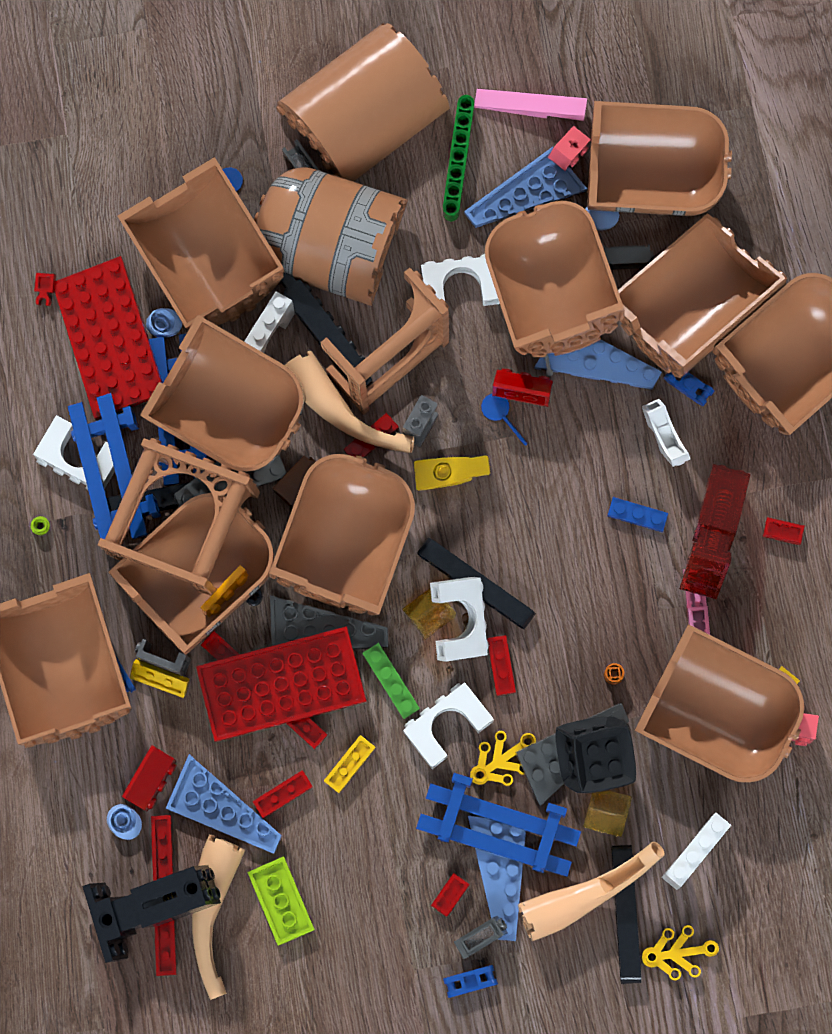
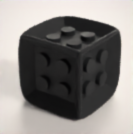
M613 716L594 717L566 723L556 728V748L560 772L564 784L576 793H595L627 786L636 781V762L632 737L628 725L623 720Z

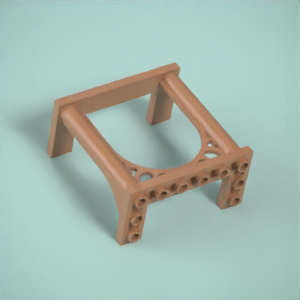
M411 268L404 272V278L411 285L414 293V299L411 297L406 301V307L411 312L410 318L399 331L355 368L327 337L321 341L322 349L347 375L348 382L332 364L326 368L327 375L363 415L369 411V405L440 345L444 348L449 344V306L443 299L439 300L435 295L436 292L433 287L426 285L422 281L423 277L418 271H413ZM414 340L406 356L366 389L365 381Z
M144 438L141 443L144 450L106 538H100L98 546L111 558L119 561L123 558L129 559L192 584L198 591L211 596L217 588L208 578L233 519L243 502L250 496L258 499L260 491L256 487L257 484L253 482V479L249 478L250 475L245 472H233L229 466L223 464L217 466L214 465V461L208 458L201 460L196 458L197 455L189 451L182 453L179 451V448L168 444L166 447L161 445L162 442L157 439L151 438L148 440ZM173 461L177 465L180 463V467L177 469L173 468ZM158 462L168 465V469L162 471L159 468ZM153 467L157 472L155 476H151V474L154 472L152 470ZM192 469H196V473H192ZM171 474H188L200 479L210 489L214 498V520L191 573L122 546L146 490L158 479ZM210 476L215 479L210 482L207 480V477ZM218 482H227L226 489L223 491L215 490L214 487ZM227 495L226 498L223 497V502L218 500L219 496Z

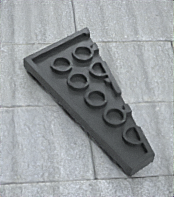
M280 455L260 469L242 471L250 475L249 478L253 479V482L257 484L256 487L280 480L286 474ZM217 461L214 465L221 466V463ZM210 476L207 477V480L210 482L215 479ZM195 478L176 492L174 498L178 508H180L189 499L201 494L211 493V491L204 482ZM221 481L214 488L216 491H223L228 484L226 481Z
M270 595L272 646L347 626L353 650L370 649L378 643L382 648H388L387 627Z
M622 703L589 717L613 716L623 720L626 724L629 722ZM556 733L515 752L539 806L564 784L557 755Z

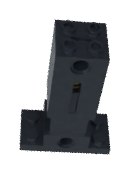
M209 865L192 866L130 889L131 894L128 896L110 897L111 891L106 882L89 883L82 886L105 963L128 959V947L123 939L136 935V929L141 927H157L220 904V891L215 886L213 880L215 875L213 870L209 868Z

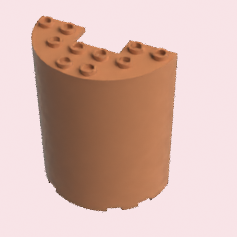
M388 23L379 25L279 100L276 107L281 116L285 115L287 117L290 127L293 130L297 129L302 136H307L310 139L309 143L312 148L320 151V156L323 160L322 164L326 170H331L335 176L353 182L450 108L446 95L442 96L440 82L435 75H430L429 65L400 31L396 33L395 28Z
M214 157L182 176L185 183L154 202L149 196L118 215L119 220L187 330L190 329L197 315L217 326L229 320L231 322L237 320L240 314L255 309L256 304L265 298L284 277L282 264Z
M708 213L618 290L625 310L624 318L620 320L622 323L621 327L628 336L633 335L638 348L650 360L668 374L672 372L677 378L684 376L713 351V348L783 288L787 280L786 275L782 271L774 269L770 261L764 260L760 256L753 260L745 249H740L734 240L735 235L733 231L728 227L722 226L718 218H713Z
M90 573L53 585L54 590L22 601L15 598L0 603V685L18 745L25 746V748H30L37 744L55 743L68 737L71 740L82 737V733L88 731L89 733L98 732L101 730V726L114 723L115 720L129 714L132 709Z

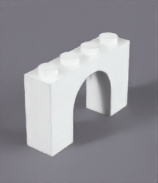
M485 254L478 258L467 256L463 257L462 260L446 259L440 263L429 261L421 265L423 282L433 287L436 292L435 295L439 300L443 299L445 301L443 288L449 277L457 273H467L472 275L480 285L483 306L500 304L486 263Z
M276 291L244 342L264 353L271 336L278 326L286 329L295 315L292 300Z
M56 415L33 455L37 459L36 462L40 465L53 467L55 473L61 476L63 474L70 477L69 480L78 485L80 482L83 483L88 490L83 467L70 466L64 460V448L72 436V423ZM108 442L104 443L97 455L104 489L115 472Z
M468 577L430 583L432 602L459 601L467 609L469 617L467 628L460 636L436 641L437 660L453 661L488 655L489 645L486 639L487 624L484 620L485 604L482 599L483 584L481 578Z
M460 683L456 684L451 688L450 691L452 693L447 697L441 696L435 701L436 705L431 709L427 707L420 713V718L416 721L412 719L404 725L403 733L431 769H434L448 758V755L435 740L431 731L432 724L438 715L446 711L459 712L465 716L477 733H480L494 722L493 717L466 683L462 685Z
M715 812L662 878L678 890L730 828L731 824Z

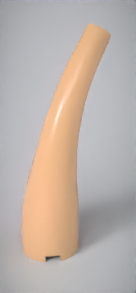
M307 351L308 356L303 358L301 355L296 356L285 365L299 379L303 389L304 402L324 420L363 442L389 450L412 453L415 441L414 436L396 433L395 436L371 428L354 416L312 351Z
M209 834L198 866L209 865V868L213 870L215 875L213 880L215 886L220 891L221 903L192 914L195 955L210 1000L227 994L221 976L218 977L213 959V925L245 852L243 848L237 851L239 846L224 839L216 838L214 841L215 836Z
M652 842L622 865L597 878L519 903L518 910L519 913L523 912L524 914L522 915V922L528 937L531 938V941H535L560 931L579 920L647 872L664 856L663 848L657 842Z

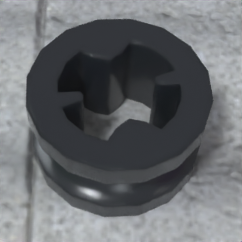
M259 589L254 593L259 594L257 601H253V599L246 600L249 605L257 606L262 602L263 596Z

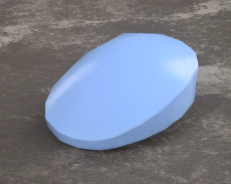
M587 207L585 209L593 218L597 230L610 229L618 222L619 212L588 210Z
M169 308L154 310L146 321L147 330L152 335L164 338L176 335L181 330L183 324L176 311Z
M119 804L109 810L107 824L117 837L131 840L139 835L142 829V821L133 808L128 805Z

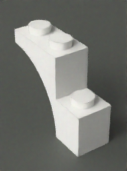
M658 399L643 405L642 409L647 424L654 432L663 456L673 467L682 465L685 461L690 460L689 453L681 443L672 425L666 406L661 400Z

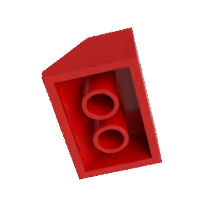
M505 368L497 370L492 396L548 407L553 380H550L549 377H533L526 372H520V374L512 373V370Z
M151 745L122 797L146 812L148 809L152 810L157 802L155 797L158 792L164 790L167 784L166 778L168 775H172L177 767L175 764L176 760Z

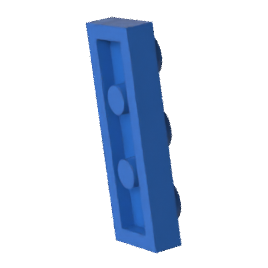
M613 497L607 516L663 533L668 513Z

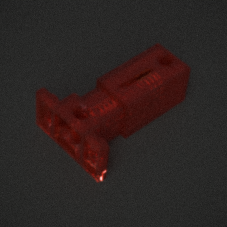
M713 464L692 539L696 543L693 542L679 587L680 590L717 599L731 563V553L727 551H730L737 533L751 474L742 470L730 469L724 465Z

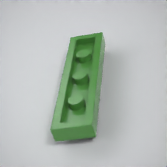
M378 643L362 653L403 719L420 709L380 644Z

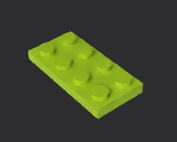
M284 856L247 872L278 946L315 930Z

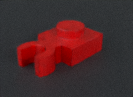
M36 273L34 291L39 292L36 298V305L41 306V300L45 298L46 306H51L52 301L49 293H55V274Z

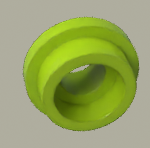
M38 516L31 522V530L36 535H44L50 529L48 519L43 516ZM43 523L44 527L42 529H38V524Z

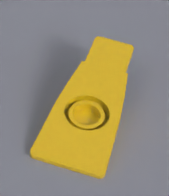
M447 457L414 461L416 489L420 491L454 486L472 480V477L489 475V457Z

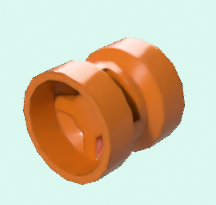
M617 663L608 665L604 672L605 681L610 685L619 684L624 677V669Z

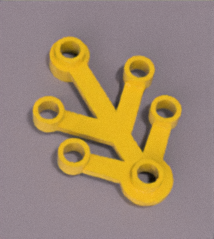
M504 731L496 732L493 761L486 765L487 754L490 752L491 746L488 742H482L479 745L478 765L472 768L470 778H473V782L477 785H483L487 781L502 783L504 786H510L513 783V777L510 774L502 776L491 772L499 768L516 771L521 775H525L519 769L521 764L506 761L514 757L516 751L529 746L524 743L525 739L529 738L532 741L531 744L535 743V736L531 733L523 734L517 745L502 754L503 743L506 741L507 735ZM500 733L503 734L504 739L498 740L497 735ZM487 745L489 749L482 751L481 746ZM477 772H482L484 774L483 778H477ZM510 777L511 782L506 784L503 779Z
M686 925L682 928V933L671 949L661 952L667 941L674 938V931L666 928L663 930L662 937L657 944L643 951L642 962L647 967H659L669 975L671 980L676 981L681 977L680 970L677 968L672 969L663 961L671 959L688 971L691 977L695 978L701 974V969L697 965L690 964L682 957L698 954L712 957L718 953L719 946L715 941L709 940L703 946L681 949L686 940L694 934L693 927ZM685 928L691 929L690 935L684 933ZM665 931H670L672 936L666 938L664 935ZM708 945L714 946L713 952L707 950ZM650 953L655 955L654 961L648 959ZM692 968L698 969L697 975H692ZM672 971L678 972L677 978L671 976Z

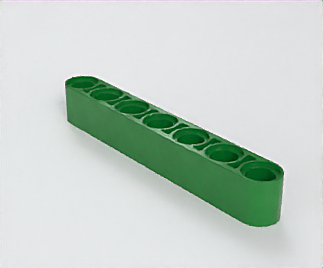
M462 95L457 103L443 201V217L450 222L457 220L460 214L474 115V99L470 95ZM463 104H469L470 107H469V108H463L462 105H463ZM466 121L468 122V124L462 126L459 124V122ZM459 138H463L466 141L464 143H458L456 140ZM460 155L463 159L458 161L454 157ZM453 173H459L461 176L459 178H453L451 175ZM455 190L458 192V194L452 196L449 194V192ZM448 208H454L456 211L454 213H448L446 210Z

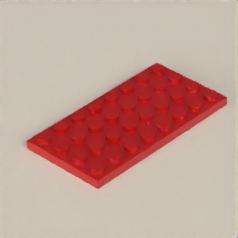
M121 256L55 281L54 291L94 419H101L96 397L111 393L116 413L122 411L124 407H133L148 401L158 383L162 382V378L123 258Z
M347 626L196 666L215 742L367 702Z

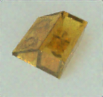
M431 588L402 608L403 612L425 640L456 617V612L448 602H432Z
M608 790L591 793L583 827L622 837L632 796Z

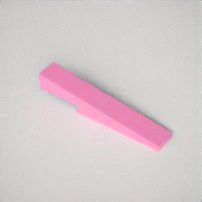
M477 89L474 108L540 118L552 116L584 121L587 98Z
M703 568L683 569L688 624L710 635Z

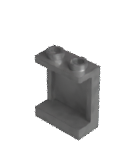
M423 395L418 399L403 426V434L414 436V445L421 447L438 417V413L435 412L437 403Z
M142 639V642H138L135 653H137L136 657L140 661L185 676L191 661L187 655L185 656L179 652L175 663L150 654L149 650L152 644L147 640Z

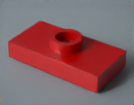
M767 517L762 537L801 545L805 526Z
M453 873L431 906L448 917L470 884Z

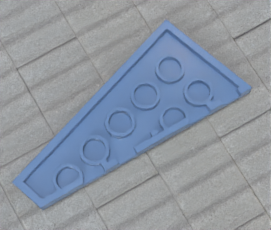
M551 147L465 210L464 214L474 227L477 228L516 215L520 211L531 210L537 205H544L585 192L587 188L570 167L564 171L548 158L553 149Z
M603 340L563 355L555 356L554 353H548L550 368L553 372L567 373L595 380L601 379L612 383L629 384L630 386L651 390L662 373L658 369ZM545 357L539 358L534 369L547 370Z
M190 754L188 755L166 809L275 854L282 835Z
M468 816L471 830L525 846V830L487 818ZM475 848L491 919L498 916L507 925L506 930L508 933L497 940L516 941L523 863Z

